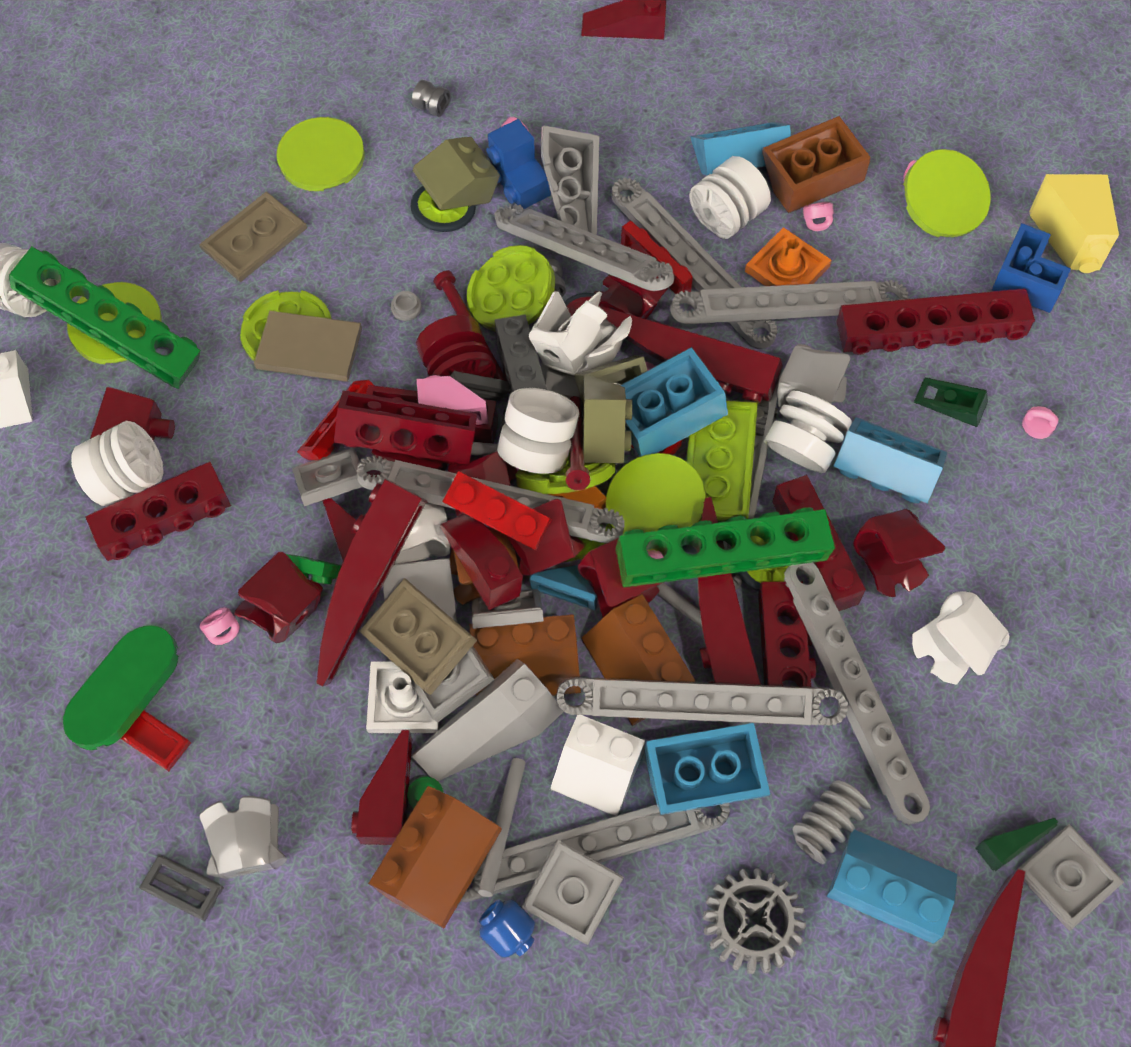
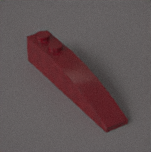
M599 306L607 314L605 320L616 329L619 328L623 320L631 316L632 326L628 336L625 338L655 359L665 362L692 347L722 387L725 394L735 391L742 393V397L751 402L761 403L762 400L771 402L783 368L781 358Z
M384 479L382 484H376L369 496V502L372 503L366 515L361 514L352 529L355 536L336 580L321 641L317 684L322 687L329 685L334 679L428 501L390 480Z
M708 497L704 500L701 521L708 520L714 524L718 523L712 497ZM723 540L716 541L717 545L725 550ZM732 574L699 577V607L706 647L700 648L704 668L712 667L715 679L708 683L760 685Z
M1017 869L1007 878L988 906L971 937L955 975L944 1017L938 1016L934 1026L933 1040L939 1042L938 1047L996 1046L1026 871Z

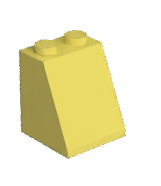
M1045 175L1029 211L1031 218L1041 231L1051 234L1048 241L1067 267L1071 268V270H1080L1082 273L1100 270L1119 236L1108 175Z

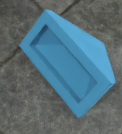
M577 565L537 572L530 577L532 590L538 589L541 593L594 611L597 607V595L588 581L579 573Z

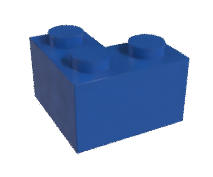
M517 119L488 133L489 147L486 149L491 164L500 175L498 183L503 186L508 202L510 204L516 203L521 205L523 209H526L551 196L545 170L535 159L534 138L522 122Z
M1021 223L992 287V291L1026 289L1031 306L1050 313L1063 289L1071 268L1042 258L1041 256L1051 234Z

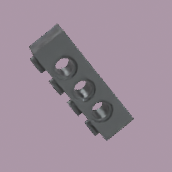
M526 315L495 319L496 346L505 380L509 384V395L515 390L522 388L547 390L536 350L529 339L530 328Z

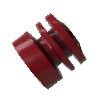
M451 315L439 319L428 325L417 338V350L423 365L427 368L428 377L433 375L441 377L450 376L453 371L494 378L496 374V364L491 357L489 348L485 346V339L479 324L473 317Z

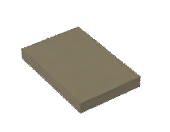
M266 191L199 245L206 254L241 282L305 231L307 225Z
M269 311L254 361L255 368L348 382L362 332L361 323Z
M405 578L359 631L429 695H432L477 641V639Z

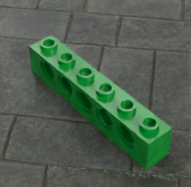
M31 246L9 274L10 288L176 389L180 388L199 361L201 350L198 349L191 339L187 337L180 338L172 333L163 322L146 317L137 306L129 302L125 304L115 298L108 288L102 285L96 286L89 282L79 270L75 268L68 269L60 264L54 255L47 251H39ZM47 279H55L59 283L49 286L43 282ZM76 296L85 297L87 301L84 303H76L72 300V298ZM110 313L116 318L107 321L103 320L100 315ZM138 330L144 335L140 338H133L128 332ZM166 347L171 353L161 355L156 352V349Z
M801 508L792 514L780 515L779 512H769L753 519L736 516L722 523L712 524V521L708 520L699 521L691 527L678 528L677 525H666L657 531L651 532L634 529L619 536L616 554L624 588L827 561L835 546L826 510L813 511V508ZM785 532L794 533L799 541L790 540L786 537ZM751 536L760 537L765 545L755 544L751 540ZM716 541H726L731 546V549L724 550L720 548ZM682 546H693L697 550V554L686 553ZM656 549L662 553L663 558H652L647 553V550Z

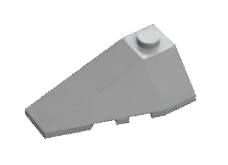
M543 126L541 133V159L558 220L597 235L599 136Z
M517 659L411 756L430 777L440 781L538 736L564 711L526 664Z

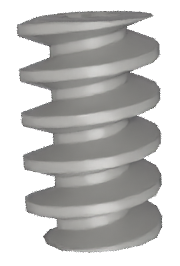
M839 780L831 783L829 786L830 791L822 793L820 796L821 801L813 803L811 806L812 812H805L802 816V823H796L792 828L798 846L812 859L823 865L827 860L821 851L824 849L832 854L836 851L835 846L830 840L833 838L843 843L845 837L840 829L843 828L848 832H853L855 827L849 819L852 817L861 822L864 816L858 808L862 807L866 810H871L870 804L857 789Z

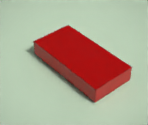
M145 710L120 738L168 772L191 744L187 738Z

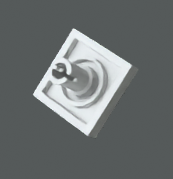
M371 662L367 732L400 733L402 730H409L410 733H436L439 730V722H436L430 716L411 684L410 677L393 662Z

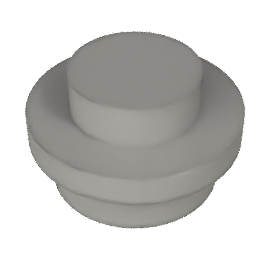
M410 291L397 293L391 302L392 314L395 318L402 321L415 319L422 310L420 299Z

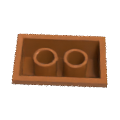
M840 116L762 149L773 192L788 213L864 181L871 159Z
M643 594L612 609L581 638L604 678L696 682ZM628 718L632 726L646 719Z
M574 614L543 617V622L473 629V624H469L470 634L477 639L473 646L494 679L517 659L526 664L552 696L557 695L558 687L564 680L571 677H580ZM579 686L569 687L564 695L581 693V688Z
M428 786L368 884L390 901L444 929L502 828L458 799Z

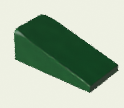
M925 377L914 403L978 427L987 406L988 398L987 390ZM928 386L938 389L934 400L924 398Z
M1052 818L985 839L975 849L993 871H997L1051 832L1057 826L1058 821L1056 818Z

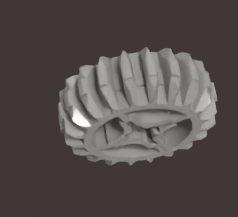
M755 868L752 879H749L745 869H740L738 872L739 882L731 874H728L724 878L727 888L718 883L713 888L719 898L714 896L707 897L706 904L715 910L704 911L703 919L714 922V924L706 926L704 934L709 936L717 934V938L713 939L709 946L714 950L723 945L725 950L719 957L722 962L726 961L730 954L735 956L736 959L732 966L734 970H738L744 960L748 962V974H754L756 962H760V967L764 974L771 971L770 959L776 967H783L785 962L782 954L792 959L796 952L790 944L800 946L803 942V938L794 931H803L806 928V923L794 918L799 917L805 912L804 907H792L791 904L799 897L797 892H792L786 896L784 891L788 886V882L783 880L778 887L772 883L775 879L774 872H770L766 880H762L761 870ZM755 891L763 893L767 897L761 902L753 904L743 898L739 900L735 895L742 892ZM726 904L733 910L732 913L739 921V929L732 938L724 924V908ZM775 904L779 906L784 918V933L782 937L775 932L777 928L772 924L769 917L770 911ZM762 908H766L759 922L763 924V927L756 924L753 928L750 927L745 934L742 933L749 917H745V914L752 917L756 913L758 914ZM759 937L764 942H770L774 947L767 950L754 951L746 949L741 945L748 938Z

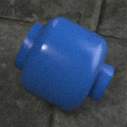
M500 899L496 900L485 910L479 919L481 924L479 930L480 937L500 957H509L515 953L521 956L534 943L535 939L531 935L535 928V922L512 899L503 902Z

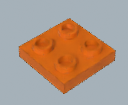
M783 227L746 264L745 272L764 286L814 284L830 268L832 260Z

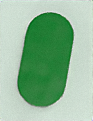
M142 626L123 636L67 705L63 716V728L67 737L78 747L85 750H97L96 747L102 745L107 747L117 742L128 731L174 672L179 657L176 654L178 646L175 639L165 629L158 626Z

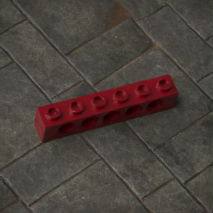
M1015 289L841 305L836 322L843 353L853 352L856 355H862L876 349L893 352L901 347L909 346L925 349L932 344L946 343L948 346H956L963 341L976 340L978 343H987L995 338L1006 337L1008 340H1018L1028 335L1035 318L1027 290Z

